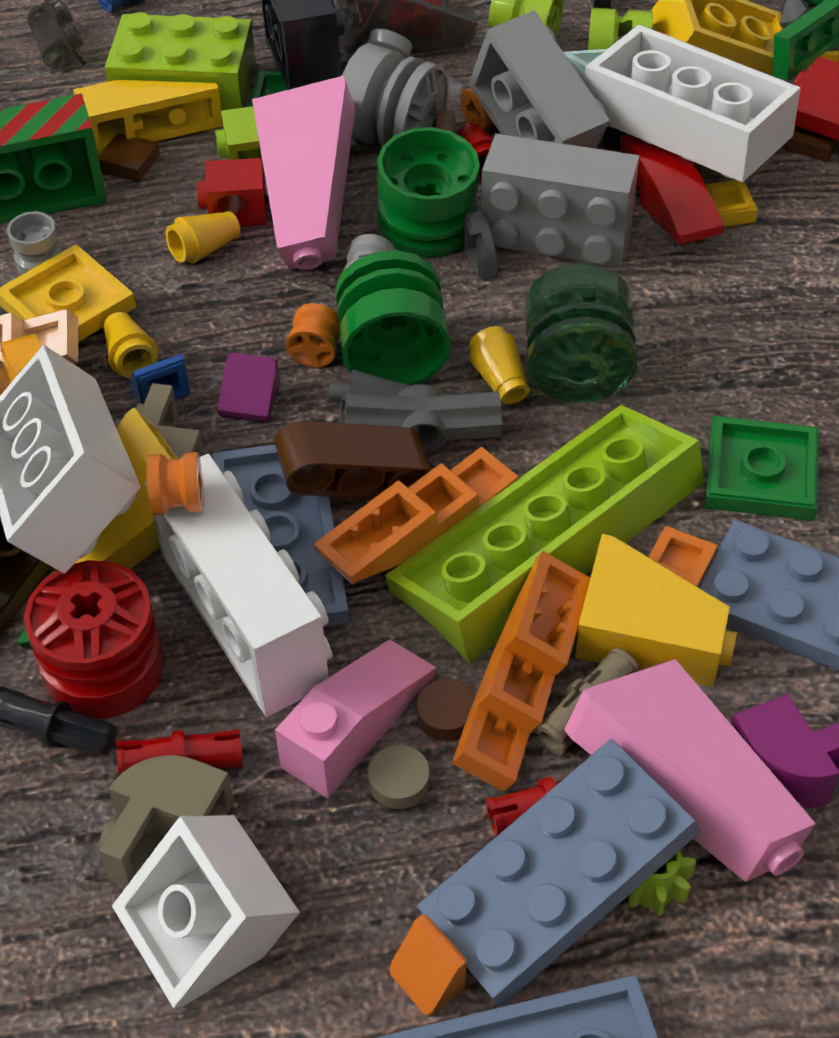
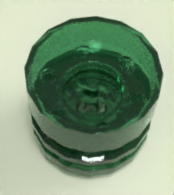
M568 264L546 272L534 281L525 297L527 373L534 386L548 397L568 403H587L601 400L625 388L635 375L638 357L635 346L636 336L633 330L632 295L625 280L615 272L594 264Z

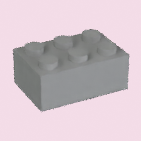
M535 10L487 29L468 85L480 100L483 108L499 132L503 135L596 149L610 122L605 107L601 101L594 98L583 82L577 66L568 60L557 44L553 31L544 25Z
M495 133L482 169L481 210L489 225L494 246L621 268L632 230L640 155Z

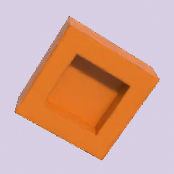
M665 525L648 557L699 588L717 553L718 545Z

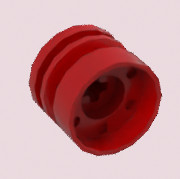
M82 561L73 564L65 574L59 570L43 579L29 596L23 617L35 659L38 661L47 694L54 702L63 700L70 703L72 711L96 719H107L130 712L151 696L161 681L165 659L146 584L131 569L111 561Z

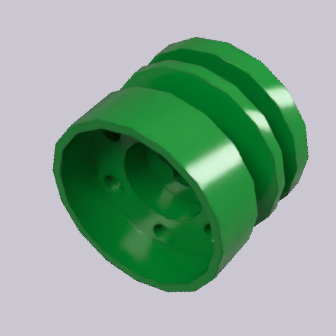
M413 128L394 135L382 146L377 159V185L379 191L377 195V223L381 236L389 240L395 249L416 254L421 258L445 256L459 250L464 245V218H466L467 213L476 211V193L480 170L477 151L465 138L449 130L439 128Z
M392 250L374 252L357 259L342 272L335 286L343 361L350 373L352 369L412 386L428 380L443 368L450 355V334L446 314L443 311L440 278L432 264L416 254Z

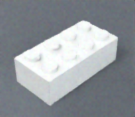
M642 25L636 26L585 66V85L594 98L601 101L605 107L607 117L610 119L608 127L616 128L641 139L645 143L653 144L675 153L685 160L708 167L725 177L744 182L793 137L801 87Z
M43 344L0 395V518L9 543L65 574L79 558L87 556L93 550L100 533L115 516L125 513L130 508L141 486L96 379Z
M208 453L200 457L204 489L203 511L189 513L183 507L171 508L165 515H153L161 554L267 718L302 700L314 686L329 678L327 661L332 659V651L323 633V626L327 625L329 620L317 594L314 591L305 593L299 585L297 569L287 551L282 549L277 552L270 543V532L260 512L257 509L248 511L243 504L244 499L241 488L232 472L228 470L222 473ZM146 481V482H145V485H146V490H147V494H148L147 481Z

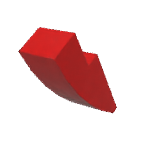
M630 134L620 136L621 153L640 155L636 184L640 188V205L679 245L724 234V224L715 203L692 161L685 160L681 156L656 145L645 143Z

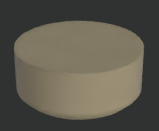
M392 745L381 749L373 756L368 766L370 792L377 802L388 808L406 809L418 804L426 796L430 785L429 765L426 758L420 751L407 745Z

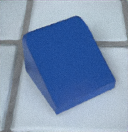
M182 354L132 372L130 387L138 404L145 403L152 383L173 386L175 400L191 394L185 360Z

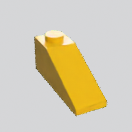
M113 80L73 89L74 95L80 93L83 95L98 155L103 152L117 133L125 134L127 139L137 137L157 142L223 126L219 87L216 83Z

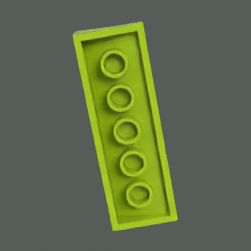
M620 405L387 573L385 578L389 592L401 599L428 621L470 664L498 643L537 556L542 551L586 575L593 569L602 534L614 536L626 544L704 484L705 479L699 440Z

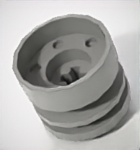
M366 43L353 54L342 74L345 77L355 105L352 139L370 145L380 143L382 147L394 135L409 129L436 128L437 110L446 109L449 87L448 75L444 66L427 61L424 62L422 59L411 56L404 59L399 52Z

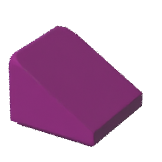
M229 353L224 367L217 408L218 415L268 422L280 387L278 361L270 357Z

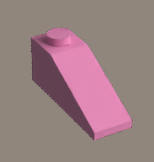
M389 639L317 684L275 729L281 768L329 799L414 701L420 691L437 674L436 667Z

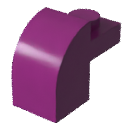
M788 694L734 714L732 726L802 808H816L830 803L839 777V723L813 732Z

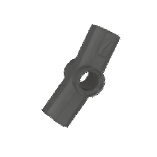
M419 384L406 387L399 392L398 396L343 392L340 403L339 423L412 428L419 433L426 455L437 452L445 445L446 441L502 437L500 394L497 391L441 395L439 390L433 386Z

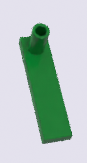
M804 0L806 3L817 6L774 35L773 77L788 81L801 70L811 65L818 56L821 57L826 51H830L839 45V0Z

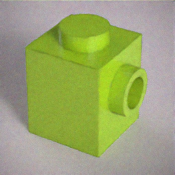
M254 107L222 110L223 129L215 130L219 158L228 157V160L262 158Z

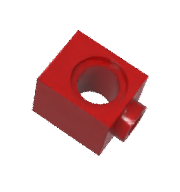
M262 158L205 161V181H197L199 210L208 209V214L231 211L236 216L240 227L267 225L266 191Z

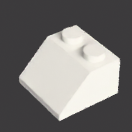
M234 815L180 816L112 905L173 1008L187 1005L263 958L300 913Z

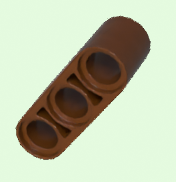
M298 421L288 424L279 430L274 440L286 486L290 492L302 496L375 498L398 480L406 487H410L431 471L419 433L408 427Z

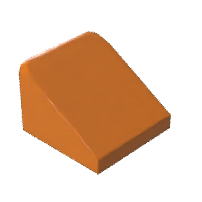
M420 915L415 919L391 962L389 971L392 978L427 1017L434 1016L466 990L467 959L429 916Z

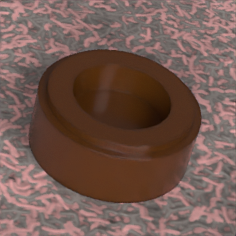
M439 679L427 684L420 691L417 698V720L419 726L427 735L438 740L450 741L461 738L475 699L474 693L466 684L454 679Z

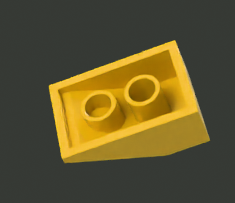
M658 0L651 10L653 11V30L657 32L664 31L670 37L773 76L774 35L784 29L779 25L782 18L780 12L748 0Z

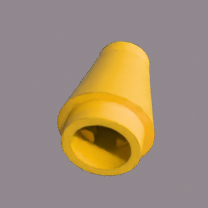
M231 211L177 217L174 224L166 228L167 246L176 261L180 263L187 261L194 264L232 240L239 238L240 225L236 216Z
M116 312L106 318L103 329L109 364L117 374L131 379L133 371L157 363L158 346L156 342L127 313Z
M500 326L488 327L475 334L468 344L470 363L494 392H499L500 400L503 404L511 405L523 400L529 394L530 388L527 384L515 337L510 333H506L505 329Z

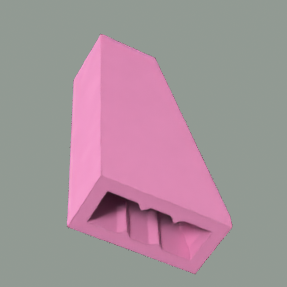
M344 76L252 99L277 249L289 270L297 268L302 270L313 269L321 265L322 262L336 259L355 116L354 100Z
M676 659L583 690L564 729L569 737L590 755L612 738L696 820L700 833L693 839L742 880L747 882L769 871L774 876H778L790 870L800 861L804 855L801 845L816 823Z

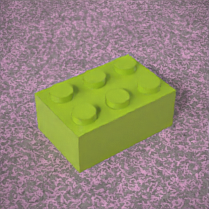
M142 12L122 14L104 67L107 82L113 80L216 83L219 87L221 111L243 108L246 106L256 65L251 19H236L231 16L218 18L192 17L187 14L165 16L148 15Z

